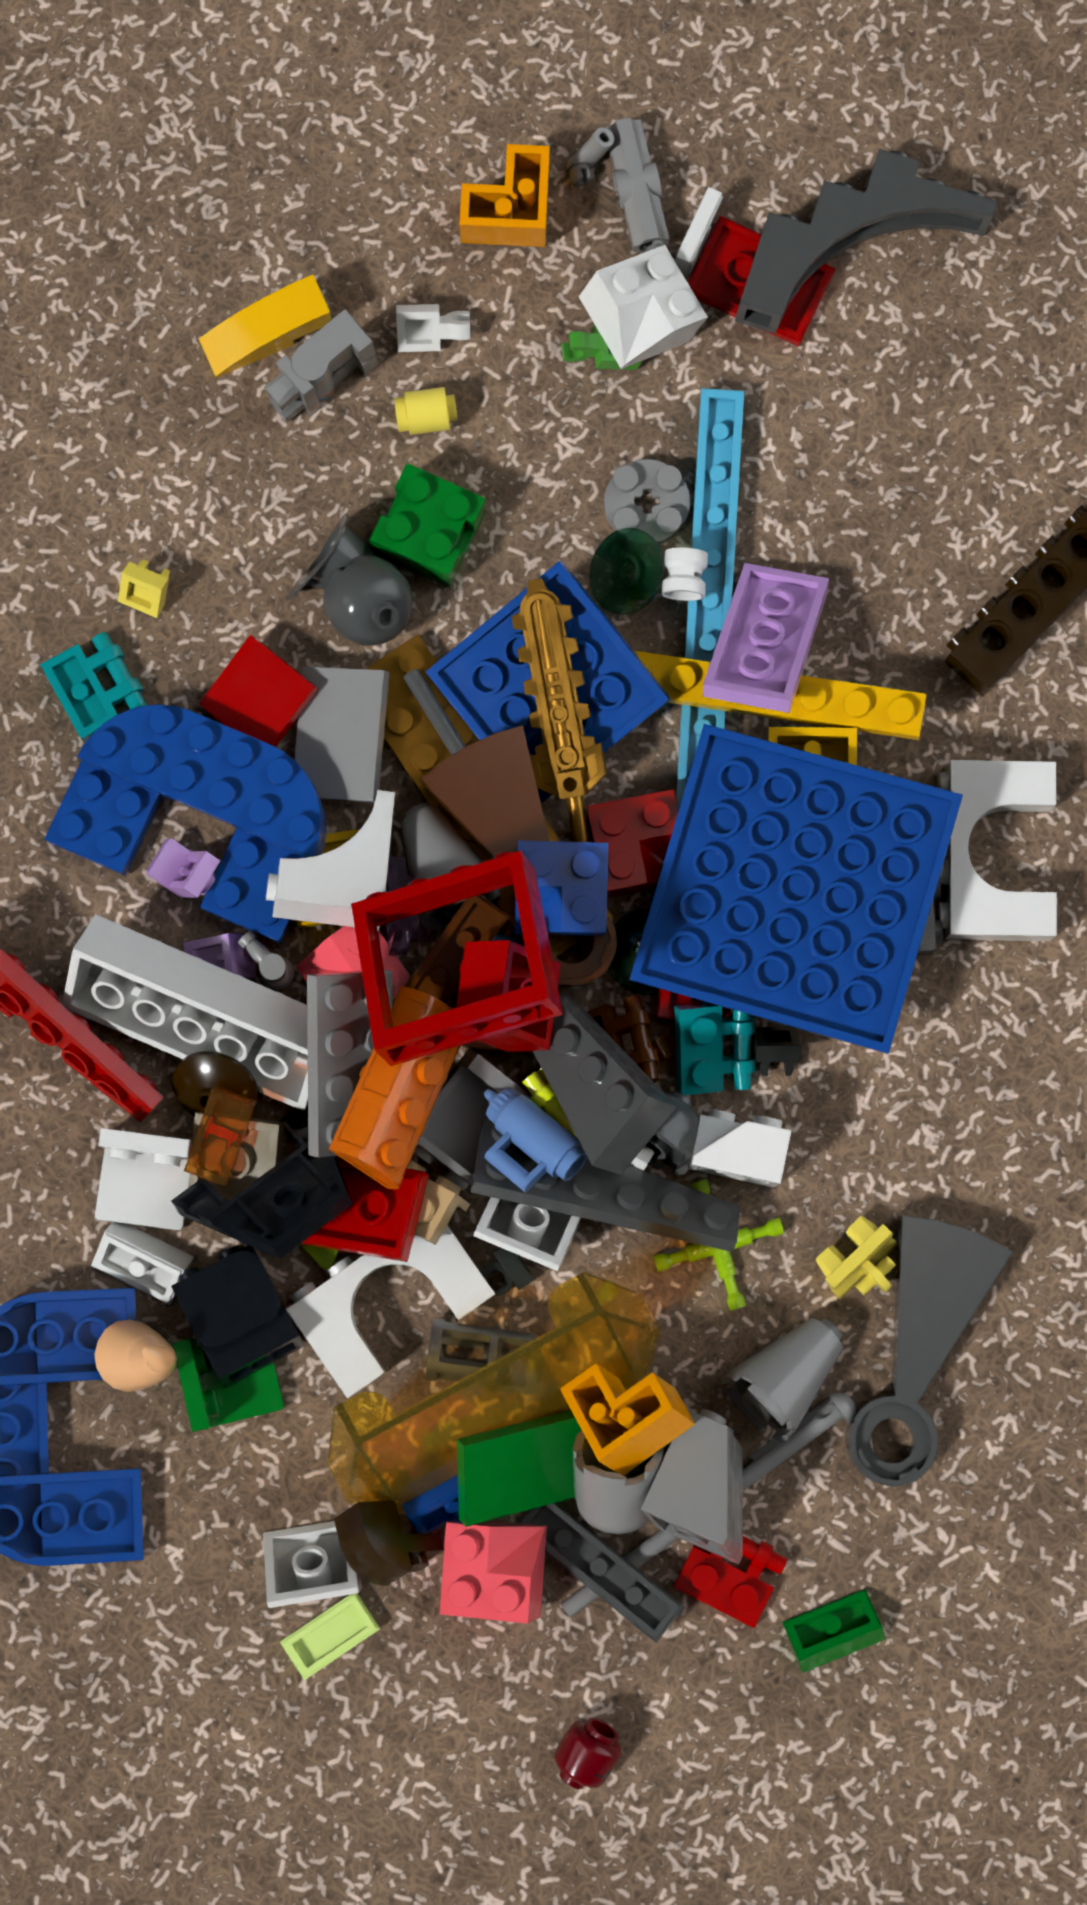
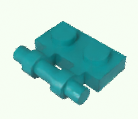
M107 632L99 633L92 638V642L98 652L86 658L80 645L76 644L40 664L83 742L87 741L105 722L118 715L114 706L121 702H126L129 709L147 706L141 694L144 690L138 678H132L123 662L125 655L118 644H113ZM102 669H108L117 685L106 692L95 674Z
M707 1002L674 1006L676 1092L683 1095L723 1091V1074L734 1073V1089H751V1073L756 1071L755 1056L751 1055V1035L755 1033V1019L749 1014L733 1010V1017L722 1018V1007ZM724 1035H733V1055L723 1056Z

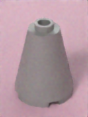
M423 803L412 807L406 812V818L401 823V830L411 881L421 878L431 879L450 873L453 868L461 865L472 866L484 862L440 807ZM499 889L482 895L495 904L499 900L501 893ZM466 899L419 913L418 917L424 928L431 930L445 929Z
M810 1318L730 1369L721 1379L722 1385L731 1384L732 1388L727 1392V1395L755 1426L762 1430L768 1424L777 1431L772 1438L777 1441L786 1442L795 1433L843 1350L840 1342L842 1334L829 1320L823 1318L819 1321Z

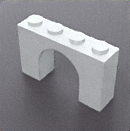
M950 760L945 767V772L938 773L937 788L962 794L963 797L940 874L941 885H945V902H938L937 918H940L942 926L945 928V939L1051 941L1057 936V892H1013L1000 890L989 885L974 870L969 857L968 843L975 823L989 814L1001 811L1050 812L1056 806V762Z
M448 1225L436 1245L415 1234L408 1262L363 1255L353 1262L347 1256L327 1270L331 1276L329 1280L317 1288L313 1282H310L290 1297L295 1304L287 1308V1312L347 1399L386 1373V1370L360 1334L354 1320L353 1307L355 1296L360 1285L370 1274L390 1265H406L416 1268L431 1280L458 1320L496 1295Z

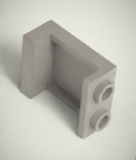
M468 1049L449 1073L414 1153L429 1165H431L434 1159H437L448 1168L443 1176L465 1191L469 1185L472 1186L482 1123L487 1108L490 1105L489 1101L484 1097L485 1090L492 1089L494 1092L500 1093L505 1088H512L518 1094H524L529 1099L532 1096L481 1055Z

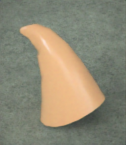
M135 1320L117 1321L107 1327L97 1342L94 1354L96 1368L102 1379L114 1389L126 1392L144 1390L166 1380L176 1368L177 1361L174 1349L158 1332L145 1323Z

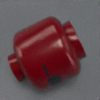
M589 1718L587 1721H575L569 1727L554 1752L555 1762L561 1770L559 1773L561 1779L575 1789H582L584 1786L598 1788L603 1785L622 1755L617 1732L610 1725L597 1718Z

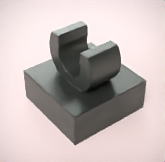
M755 1027L753 1046L756 1062H759L762 1076H768V1066L771 1062H783L785 1076H791L794 1070L793 1062L801 1061V1043L798 1028Z
M503 1248L494 1253L499 1262L489 1263L481 1271L483 1277L489 1275L494 1270L501 1271L504 1274L505 1282L494 1291L496 1296L509 1292L513 1282L518 1290H521L536 1279L520 1255Z

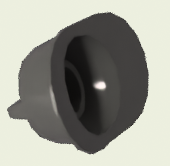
M347 513L341 517L334 527L321 553L289 591L286 597L287 600L295 596L305 584L325 590L331 575L338 568L343 571L348 565L353 563L351 560L358 556H373L372 547L346 526L349 518Z

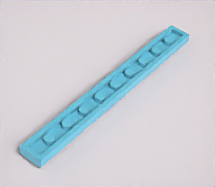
M701 388L691 548L707 552L708 564L707 569L703 571L702 577H700L706 583L705 598L698 601H688L684 658L711 662L732 601L744 391ZM681 705L676 784L678 811L703 725L707 724L724 729L725 711Z

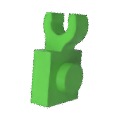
M595 324L591 329V333L582 331L570 332L568 334L569 343L561 344L563 361L579 362L595 357L596 369L637 370L642 363L640 361L621 369Z

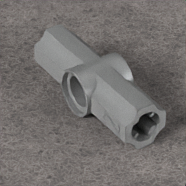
M631 117L616 120L615 123L606 127L614 135V143L609 148L614 168L612 172L614 190L619 192L620 201L617 202L619 209L624 210L633 252L644 253L663 245H669V232L660 202L662 201V189L659 173L655 162L651 163L641 120H635Z

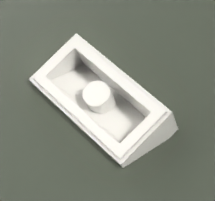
M112 1222L103 1234L91 1266L170 1305L175 1297L171 1286L179 1282V1277L189 1269L194 1257L129 1224Z

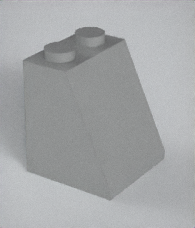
M702 1409L700 1414L688 1410L695 1425L671 1442L641 1510L659 1530L739 1564L743 1556L742 1447L733 1435L735 1431L725 1425L727 1420L724 1417L707 1409Z

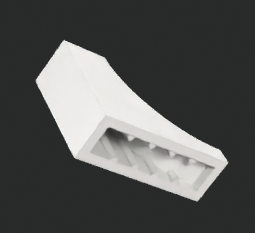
M377 790L373 810L368 820L355 836L340 847L314 857L299 859L280 858L278 873H269L266 900L274 901L272 917L355 927L351 903L364 900L372 893L386 891L395 792Z

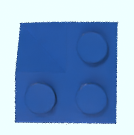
M518 840L516 852L521 850L536 870L548 935L603 937L606 934L608 843ZM515 895L514 934L523 935Z

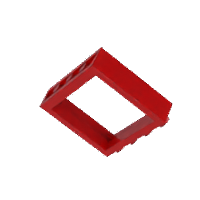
M521 850L499 853L492 860L472 866L461 865L453 868L450 873L431 879H416L411 881L406 887L390 892H375L368 895L364 900L351 903L374 1050L390 1066L563 1015L536 870ZM513 884L532 985L393 1027L377 927Z

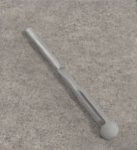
M844 1393L830 1394L827 1400L803 1417L795 1433L786 1442L772 1439L750 1455L749 1458L753 1462L743 1469V1491L842 1418L850 1424L856 1414V1406L852 1398ZM659 1530L624 1557L639 1568L679 1538ZM584 1585L560 1604L571 1618L599 1596Z

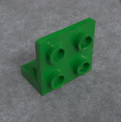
M197 1338L172 1343L177 1357L176 1363L192 1432L284 1409L285 1405L275 1362L225 1389Z

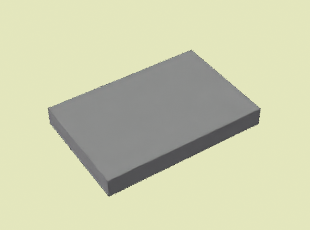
M303 667L302 675L316 685L319 690L298 717L294 760L311 779L321 800L374 803L377 790L380 787L389 672L385 670Z

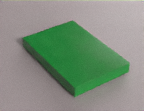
M568 1410L457 1439L459 1520L465 1527L575 1497L573 1445L576 1435L581 1431V1428L572 1411Z

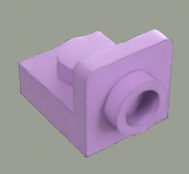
M226 933L183 943L184 952L201 958L208 963L246 979L256 977V962L248 951L238 944L239 939L245 934Z

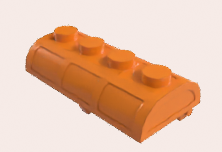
M401 986L391 1008L393 1027L451 1010L452 1008L425 992ZM460 1046L394 1066H390L373 1048L366 1066L361 1068L359 1082L330 1144L329 1150L387 1189H398L419 1139L423 1135L426 1123L440 1091L448 1078V1073Z

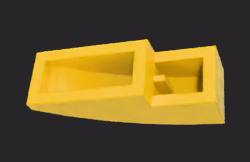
M312 274L242 309L199 338V341L217 378L293 346V340L321 329L332 318L317 281Z

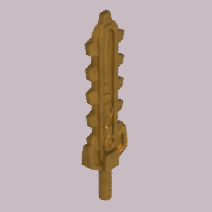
M542 578L528 580L527 594L523 597L520 604V612L511 616L513 629L523 630L526 645L517 649L519 662L529 663L532 677L523 682L525 695L535 696L537 711L529 714L531 727L541 728L543 743L535 747L536 755H531L537 788L560 799L566 798L573 841L592 842L583 795L589 794L608 773L602 743L596 744L594 736H586L584 733L582 721L591 717L589 704L579 703L577 688L585 684L583 671L573 670L571 655L579 651L577 638L567 637L565 622L573 619L571 605H562L554 592L548 590Z

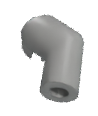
M598 128L588 141L568 159L566 173L570 174L572 184L582 186L592 180L593 173L591 168L600 161L614 143V135L609 129Z

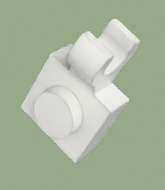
M439 304L396 305L398 352L441 351L440 339H470V311H453L440 316Z

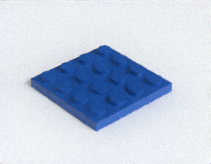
M558 561L539 578L543 579L548 590L554 592L562 605H571L573 619L565 622L567 637L577 638L579 651L571 655L573 670L583 671L585 684L577 688L579 703L589 704L591 717L582 721L584 733L586 736H594L596 744L601 742L603 752L605 753L671 700V697L564 562ZM526 588L429 668L426 673L479 740L523 725L531 759V755H536L535 747L543 743L541 728L531 727L529 714L537 711L535 696L525 695L523 682L532 677L529 663L519 662L517 649L526 645L523 630L513 629L511 616L520 612V604L523 597L527 594ZM537 788L541 804L552 796V794Z

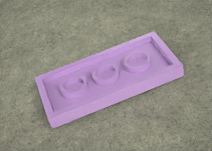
M744 563L703 683V697L790 713L828 593L829 578Z

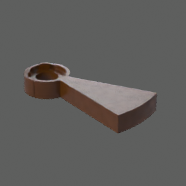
M523 725L495 733L466 746L443 760L421 778V783L491 858L503 852H516L518 840L549 841ZM607 917L606 934L603 937L591 936L593 940L592 951L583 962L576 964L565 963L555 956L551 948L552 959L561 963L558 985L579 987L594 981L604 974L614 958L617 945L615 926L610 917ZM548 935L549 943H550V941H551V935Z

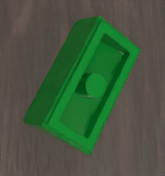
M866 1589L782 1622L802 1673L885 1640L883 1627Z

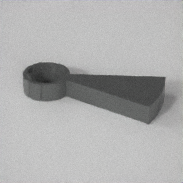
M899 1216L891 1395L877 1396L863 1403L856 1409L853 1421L848 1424L846 1429L848 1457L854 1467L864 1477L881 1485L891 1487L903 1486L904 1484L917 1481L933 1464L937 1453L938 1434L935 1423L929 1413L918 1404V1401L1013 1251L986 1236L961 1226L928 1218ZM889 1418L902 1421L910 1430L912 1437L911 1448L907 1455L895 1462L880 1460L872 1451L870 1444L871 1433L874 1427L882 1420Z

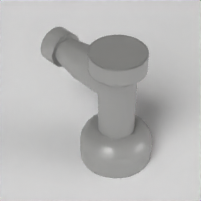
M248 931L239 939L238 944L243 949H246L252 959L259 965L262 983L274 991H282L288 988L295 978L293 964L287 958L271 953L263 944L256 940L257 937L251 931Z

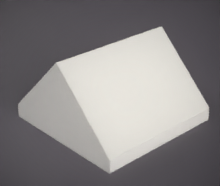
M334 1521L263 1533L268 1608L356 1594L363 1588L361 1577L350 1567L342 1553Z

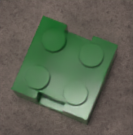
M406 463L395 486L396 497L387 516L381 515L370 538L373 553L451 587L487 512L486 498Z

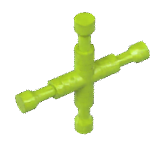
M708 1179L691 1184L692 1189L709 1195L710 1186ZM780 1218L768 1220L765 1225L750 1230L748 1227L738 1229L737 1243L734 1249L753 1244L752 1240L783 1235L784 1230ZM692 1243L684 1246L685 1249L678 1252L653 1255L657 1272L668 1270L673 1264L686 1260L691 1263L713 1256L719 1278L724 1280L729 1311L747 1306L744 1296L737 1288L734 1275L737 1273L730 1251Z

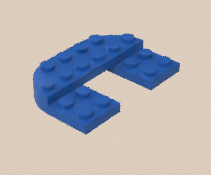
M171 705L136 707L114 716L100 726L89 737L77 756L81 762L44 840L126 876L163 796L236 827L235 833L214 875L215 881L207 891L200 908L282 944L293 920L272 917L274 901L266 900L269 873H278L280 858L299 859L323 854L326 842L325 811L316 787L305 771L282 750L181 707Z
M135 1288L31 1293L0 1305V1553L6 1557L38 1566L144 1560L141 1468L49 1473L47 1382L103 1380L95 1363L94 1354L97 1342L104 1330L113 1323L123 1320L136 1321Z

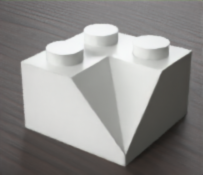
M666 245L597 270L579 295V299L621 369L690 341L708 318Z
M710 1109L708 1116L700 1114L690 1170L773 1188L781 1184L791 1136V1130L781 1128L782 1120L757 1115L756 1119L754 1118L752 1122L746 1121L742 1124L734 1122L735 1114L721 1110Z

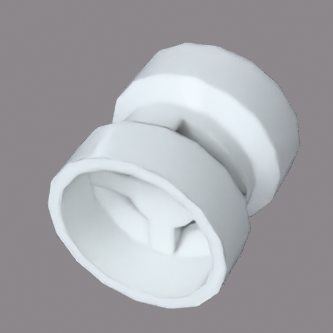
M679 547L667 549L665 551L664 566L668 569L669 576L663 580L662 596L679 601H698L704 599L706 583L700 577H702L703 571L707 569L708 553L694 548Z

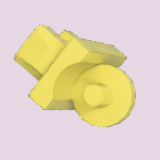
M860 1216L846 1231L848 1238L858 1247L846 1258L831 1245L816 1258L817 1264L826 1277L825 1280L829 1288L840 1300L853 1287H856L863 1296L875 1285L885 1293L892 1287L885 1275L896 1264L887 1255L898 1244L892 1237L893 1233L884 1224L878 1228L874 1223Z

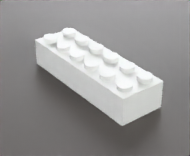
M95 914L72 951L62 1005L67 1010L181 1059L201 1051H213L228 1055L239 1061L251 1072L260 1093L305 1111L308 1106L306 1004Z

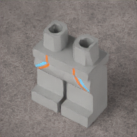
M344 309L300 345L293 353L291 360L287 355L279 359L276 364L280 374L264 386V389L270 397V404L286 423L303 409L312 416L321 409L319 402L329 399L333 395L336 385L354 370L359 368L366 376L379 366L373 341Z

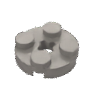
M652 459L636 460L616 469L606 487L604 495V512L607 522L624 540L630 544L643 547L661 545L670 540L687 521L690 509L689 490L687 484L682 479L680 471L674 466ZM645 492L651 493L653 499L659 500V505L653 506L651 513L648 514L643 513L642 506L635 505L634 499H641Z

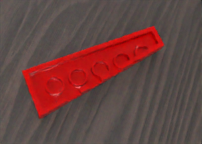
M0 949V1011L9 1018L13 1015L22 1017L28 1022L32 1037L42 1045L45 1043L49 1046L57 1045L61 1048V1055L66 1064L88 1079L96 1088L141 1122L164 1098L157 1092V1087L153 1081L143 1074H137L124 1062V1057L117 1048L111 1044H104L91 1032L89 1023L83 1017L69 1012L59 1002L58 996L50 987L35 981L26 972L25 966L16 956L5 953Z

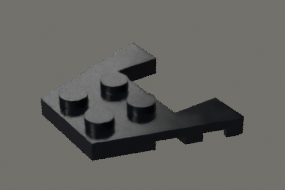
M308 1106L305 1111L295 1108L279 1120L280 1122H285L284 1132L300 1148L229 1201H226L202 1177L171 1200L177 1212L181 1216L281 1259L350 1207L353 1203L336 1156L318 1158L308 1155Z

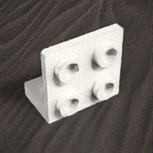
M101 1128L98 1146L104 1148L95 1218L110 1222L182 1230L185 1217L177 1212L171 1200L189 1188L193 1141Z

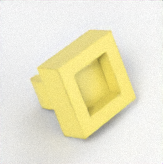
M145 559L140 561L138 565L129 561L122 571L118 602L158 618L165 605L170 571L164 568L162 573L158 574L148 570L149 561Z

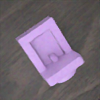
M169 838L162 844L147 868L146 874L178 897L198 898L199 895L205 894L215 881L214 871L220 860L207 851H190L176 840Z

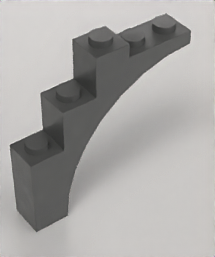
M879 149L865 193L855 190L854 187L847 183H832L824 180L810 225L801 222L798 218L789 214L778 215L771 212L768 213L735 322L776 334L788 305L805 281L831 258L857 243L885 233L918 228L952 229L984 236L993 218L997 201L987 199L979 192H965L946 186L942 181L934 178L923 179L917 177L916 173L920 161L911 159L899 151Z

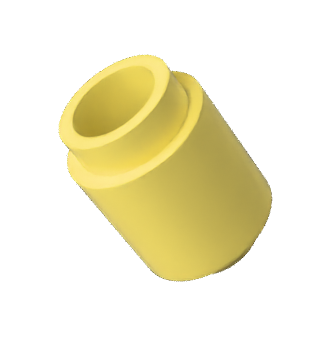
M445 387L404 392V397L394 398L399 432L409 431L410 435L446 431L450 430L449 421L458 420L455 395H446Z

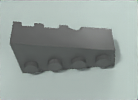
M559 991L563 1015L554 1017L550 1051H533L591 1165L622 1175L677 1106L572 996Z

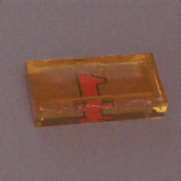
M214 1086L211 1089L184 1171L226 1187L230 1182L257 1101Z

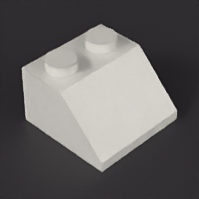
M491 1197L473 1236L558 1271L575 1236L581 1217Z

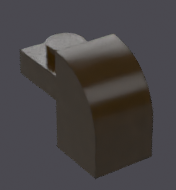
M395 1500L358 1502L334 1518L340 1547L346 1561L360 1577L376 1585L388 1586L407 1573L428 1567V1560L444 1550L440 1533L403 1534Z

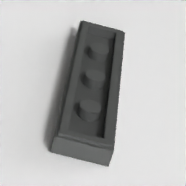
M557 1502L530 1509L520 1520L519 1523L547 1526L545 1553L655 1643L660 1640L684 1609V1605Z

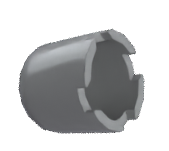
M581 1430L576 1435L573 1445L574 1495L579 1514L593 1528L604 1533L617 1535L632 1533L647 1525L650 1519L642 1512L641 1507L664 1459V1447L623 1476L597 1460Z

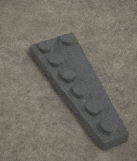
M485 1114L471 1193L730 1252L733 1251L737 1243L740 1206L630 1165L620 1175L592 1166L587 1158L581 1170L569 1181H564L560 1177L553 1178L550 1174L546 1173L529 1191H522L484 1158L486 1152L503 1136L495 1129L494 1123ZM513 1143L504 1151L529 1173L538 1165Z

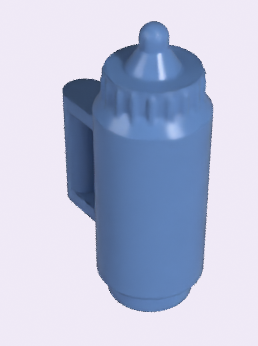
M505 1088L500 1093H496L492 1089L485 1090L484 1097L490 1104L486 1115L494 1123L495 1129L503 1136L486 1152L484 1158L522 1191L527 1192L546 1173L550 1174L553 1178L560 1177L564 1181H569L581 1170L588 1157L582 1149L580 1141L526 1095L518 1094L512 1088ZM512 1143L538 1164L530 1173L504 1152Z

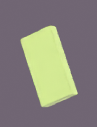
M358 1593L350 1594L281 1640L280 1643L303 1679L306 1680L380 1630V1626Z

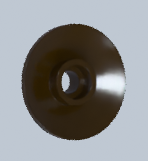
M201 1051L190 1054L178 1064L173 1074L174 1093L183 1108L194 1117L198 1111L208 1114L224 1113L250 1117L258 1104L259 1090L255 1078L243 1064L228 1055L213 1051Z

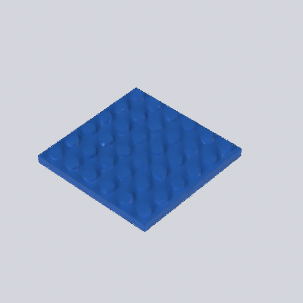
M704 724L630 980L889 1054L963 795Z

